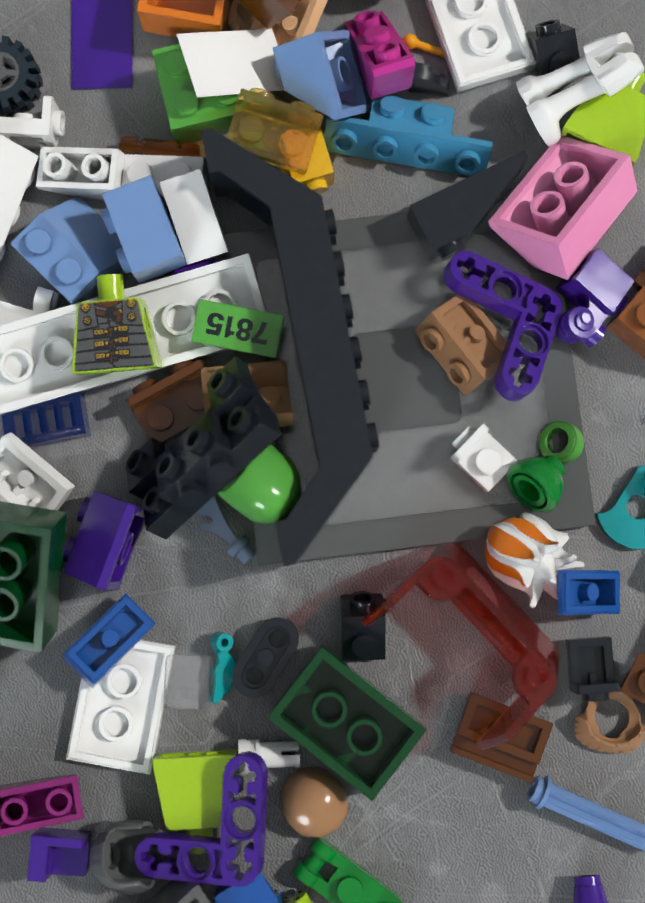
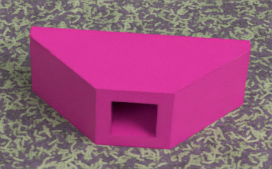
M364 11L357 14L353 20L344 22L345 30L350 32L364 86L371 99L412 87L416 66L414 56L383 11Z

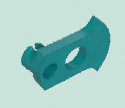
M637 466L613 506L604 513H595L603 533L614 543L629 549H645V517L642 519L632 518L626 509V504L632 496L639 495L645 498V466Z

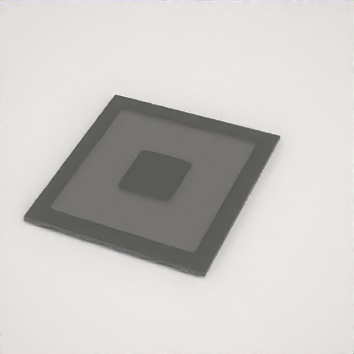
M498 201L468 242L463 244L465 247L464 251L474 252L551 289L560 298L562 313H565L564 296L555 289L562 278L533 268L490 228L488 221L504 203V201ZM408 212L336 220L337 235L335 236L337 245L332 246L333 252L341 251L343 257L345 286L340 287L341 295L349 293L354 319H352L353 327L348 328L350 337L358 336L362 362H360L361 369H356L358 380H367L371 405H369L368 411H364L366 423L375 422L379 448H377L378 452L373 453L369 466L299 561L485 539L491 525L503 519L519 518L524 511L540 517L554 530L596 525L585 443L581 455L575 461L563 464L565 467V474L562 476L564 481L563 494L554 510L547 513L534 511L523 505L511 491L507 473L486 493L450 458L457 451L452 445L454 440L468 426H471L476 431L483 423L489 428L488 433L518 461L527 457L544 458L539 449L540 434L553 421L563 420L575 425L583 435L571 344L561 341L556 333L554 334L538 385L535 390L521 401L513 402L506 400L498 393L494 384L495 374L465 396L449 380L445 370L434 356L424 348L420 338L415 333V329L432 311L458 295L448 288L443 278L444 268L452 258L443 261L438 256L430 261L428 260L407 218ZM273 228L225 233L223 235L228 252L223 253V260L249 253L266 312L285 316L277 359L234 351V357L236 356L248 364L282 360L287 364L288 389L293 408L294 426L282 427L284 432L275 440L274 447L289 456L298 469L301 477L302 496L318 471L319 465ZM461 266V276L465 279H468V269ZM486 276L482 277V279L484 280L481 282L480 287H482L485 281L488 279ZM501 282L493 284L494 292L501 299L509 300L512 298L511 290L507 285ZM538 302L536 303L538 312L536 318L532 321L534 323H537L545 314L542 312L543 305ZM477 303L507 341L513 320ZM520 335L519 342L521 347L527 352L537 353L536 341L529 335ZM522 364L511 374L514 377L513 384L517 387L522 385L518 381L521 369L525 367ZM558 432L550 438L549 445L554 453H559L566 448L568 435L566 432ZM254 522L258 565L283 563L276 524L264 525Z

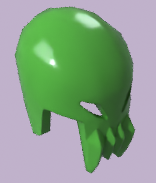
M270 444L234 477L235 480L232 483L224 486L217 493L252 522L264 525L273 524L275 521L285 520L300 499L301 477L292 459Z

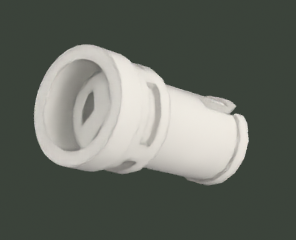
M238 739V754L247 751L257 753L264 759L267 768L300 767V754L281 755V753L299 752V743L296 740L260 742V739ZM244 763L239 768L240 775L255 773L248 770V763Z

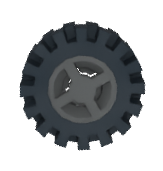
M3 35L2 42H0V116L10 117L9 113L14 112V114L22 113L21 108L24 106L29 111L35 106L31 100L33 97L39 100L41 92L38 86L43 87V79L39 74L41 73L40 68L29 49H25L23 43L17 39L13 43L9 36ZM7 78H11V80H8L4 85H2V81L6 80Z

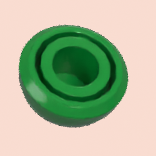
M551 455L545 458L527 457L521 459L508 469L507 478L510 489L515 497L529 509L543 513L551 512L558 505L563 494L564 481L562 476L565 474V467L559 459Z

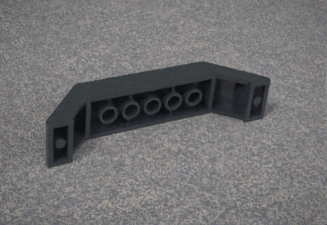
M213 129L202 130L209 175L216 198L227 196L273 228L319 465L318 471L287 519L275 521L283 566L295 565L371 463L373 453L378 452L377 448H379L375 422L366 423L364 411H368L369 405H371L367 380H358L356 369H361L360 362H362L358 336L350 337L348 328L353 327L352 319H354L349 293L341 295L340 287L345 286L343 257L341 251L333 252L332 246L337 245L335 236L337 235L334 212L333 209H324L322 196L217 131Z

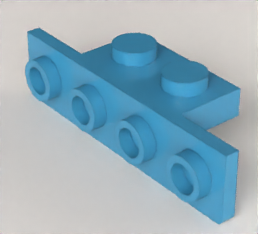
M382 96L373 99L369 120L351 117L333 120L327 116L324 135L327 150L331 153L465 176H472L487 169L493 144L492 141L451 135L455 112L454 107L442 106L438 103H424L401 99L396 96Z

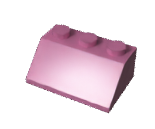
M561 135L559 141L549 146L488 221L489 226L533 268L569 280L637 193L631 157L628 154Z

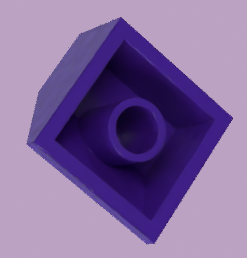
M96 491L93 492L91 498L86 497L81 504L77 516V521L82 522L77 537H71L64 549L63 562H66V566L63 572L104 591L119 589L145 520L143 508Z

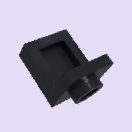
M560 20L541 22L535 25L536 31L526 34L537 63L535 66L537 76L545 75L580 59L575 28L560 24Z
M367 591L341 595L343 661L385 660V609L383 595L380 593L372 594Z
M611 637L565 639L570 691L578 695L583 694V701L609 700L610 692H621V684L615 680Z

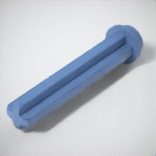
M547 775L543 778L539 776L534 778L528 790L527 800L533 803L535 809L540 810L544 806L645 851L644 824L552 784V778Z

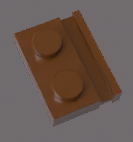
M470 691L449 751L533 783L534 773L542 758L553 723Z

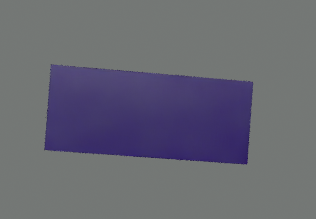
M71 0L72 89L133 88L132 0Z

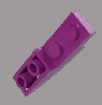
M77 774L0 785V836L84 819Z

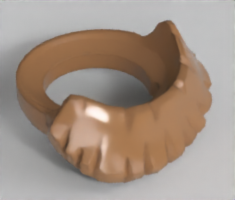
M622 692L609 693V699L620 702L627 711V724L618 737L608 738L600 733V729L595 721V710L601 701H588L585 711L576 717L574 728L576 738L580 743L586 745L589 749H596L597 752L606 751V753L610 754L611 752L613 754H619L620 752L629 753L631 749H638L641 745L640 741L645 740V727L641 724L639 709L633 699Z

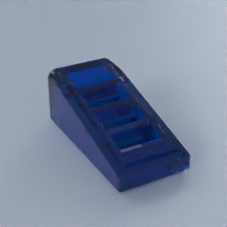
M81 392L71 393L1 415L4 435L12 432L16 437L14 416L22 415L25 437L19 439L28 447L91 436L85 395ZM63 407L70 408L72 427L65 428ZM53 409L57 430H49L47 410ZM38 412L41 434L34 435L31 413Z

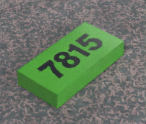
M199 299L191 342L277 359L285 316Z

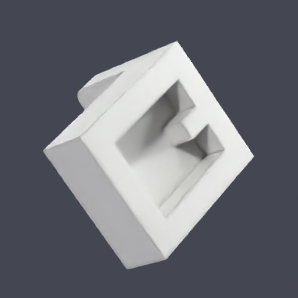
M43 96L42 119L29 113H15L13 117H0V134L24 148L41 149V146L57 147L58 136H63L65 132V114L63 110H59L53 96Z
M483 423L476 431L471 426H468L454 440L452 445L457 451L450 458L487 493L508 472L509 467L518 460L488 433L489 428Z

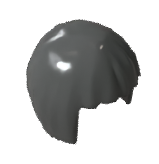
M140 819L119 821L106 827L96 837L91 847L89 865L98 881L105 887L120 894L134 895L146 892L154 886L156 878L142 874L138 870L134 858L135 850L139 843L151 834L157 833L156 828L150 821ZM155 845V847L148 851V855L154 856L156 864H159L162 861V854L158 852V845Z

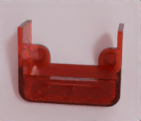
M452 542L443 543L431 551L361 622L368 627L389 612L415 585L434 601L444 602L451 600L513 667L511 680L515 691L519 694V697L476 743L482 751L509 742L554 692L560 667V654L555 644L462 546Z

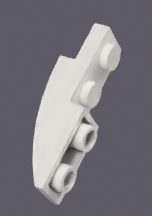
M41 146L36 187L40 190L104 201L103 193L151 175L158 187L164 206H166L160 181L201 168L207 184L208 165L205 157L132 155L124 154L121 150L114 148Z

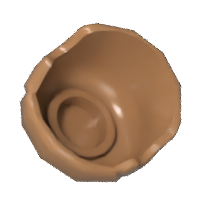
M304 767L287 778L280 791L281 809L285 819L297 833L304 837L324 838L339 829L348 815V795L342 784L325 768Z

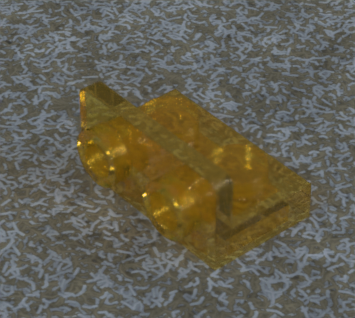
M251 88L250 91L240 89L227 138L270 165L305 175L324 116L316 113V109L309 104L299 101L289 104L276 100L272 93L264 89Z

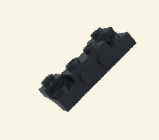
M236 356L211 376L207 383L211 407L166 450L164 443L151 437L139 450L133 451L126 462L128 492L142 499L146 531L163 539H168L281 435L277 415L258 391L250 374L248 363Z

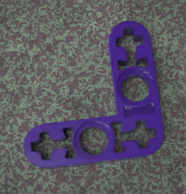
M460 251L452 257L444 268V281L453 292L513 320L495 373L494 384L498 393L506 400L513 402L521 401L535 390L538 385L562 313L561 300L555 292L474 252ZM461 266L468 269V279H465L461 276ZM486 276L488 279L485 281L483 286L480 287L481 282L484 280L482 279V277ZM501 282L507 285L511 290L512 298L509 300L501 299L494 292L493 284ZM538 302L543 305L542 312L545 314L537 323H534L532 321L536 318L538 306L536 305ZM524 334L531 336L537 343V353L525 351L520 345L519 336ZM522 364L525 367L521 369L518 381L522 385L517 387L513 384L514 377L511 374Z
M251 751L241 752L229 760L225 766L223 774L221 838L165 832L153 833L141 841L135 850L134 858L138 870L145 876L157 879L235 887L247 886L252 883L263 870L265 856L268 770L264 759ZM244 763H248V770L255 772L256 777H253L247 783L246 796L235 798L234 794L238 795L244 790V778L241 775H236V770L242 767ZM255 794L256 798L247 795ZM243 806L253 812L255 824L252 829L243 830L236 826L233 821L235 808ZM253 839L254 843L249 842L244 847L245 862L252 863V866L243 874L240 873V866L233 864L232 861L240 855L241 841ZM155 845H158V852L160 854L172 855L180 846L177 858L167 857L159 864H156L154 856L148 855V851L155 847ZM198 847L207 852L210 859L208 869L200 871L191 866L188 855L192 848Z

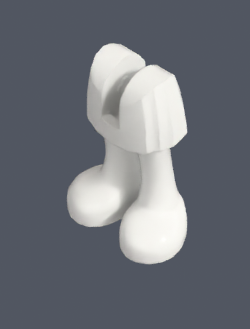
M626 32L605 36L586 43L583 46L585 55L580 59L545 75H529L516 82L518 91L527 105L526 109L547 146L557 143L561 138L559 121L570 109L604 93L610 97L624 89L644 72V65L639 55L634 53V45ZM588 76L587 78L581 80L573 86L552 95L554 92L564 87L565 85Z

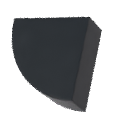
M415 62L412 87L408 89V92L448 96L450 83L448 75L444 72L440 76L431 73V65Z

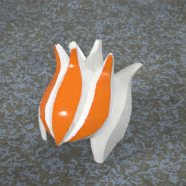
M524 511L519 518L503 519L489 528L485 545V557L489 569L495 577L505 584L526 592L529 595V606L531 608H535L543 589L557 600V570H571L584 567V562L575 561L577 559L576 555L566 553L563 550L562 546L569 540L567 533L552 529L546 521L527 511Z

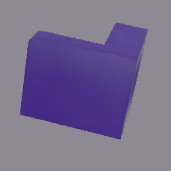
M39 828L31 836L27 881L45 882L52 874L84 877L88 873L92 831Z

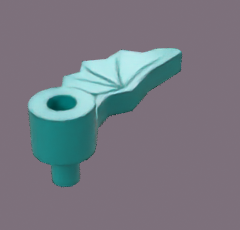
M221 631L213 633L210 637V644L216 656V663L212 667L213 683L210 701L215 704L222 699L223 694L231 692L233 671L236 666L233 657L227 652L233 646V638L230 634Z

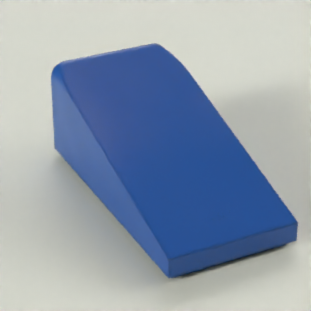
M557 570V615L620 614L619 571Z
M125 593L63 654L62 658L91 688H94L156 625V622Z

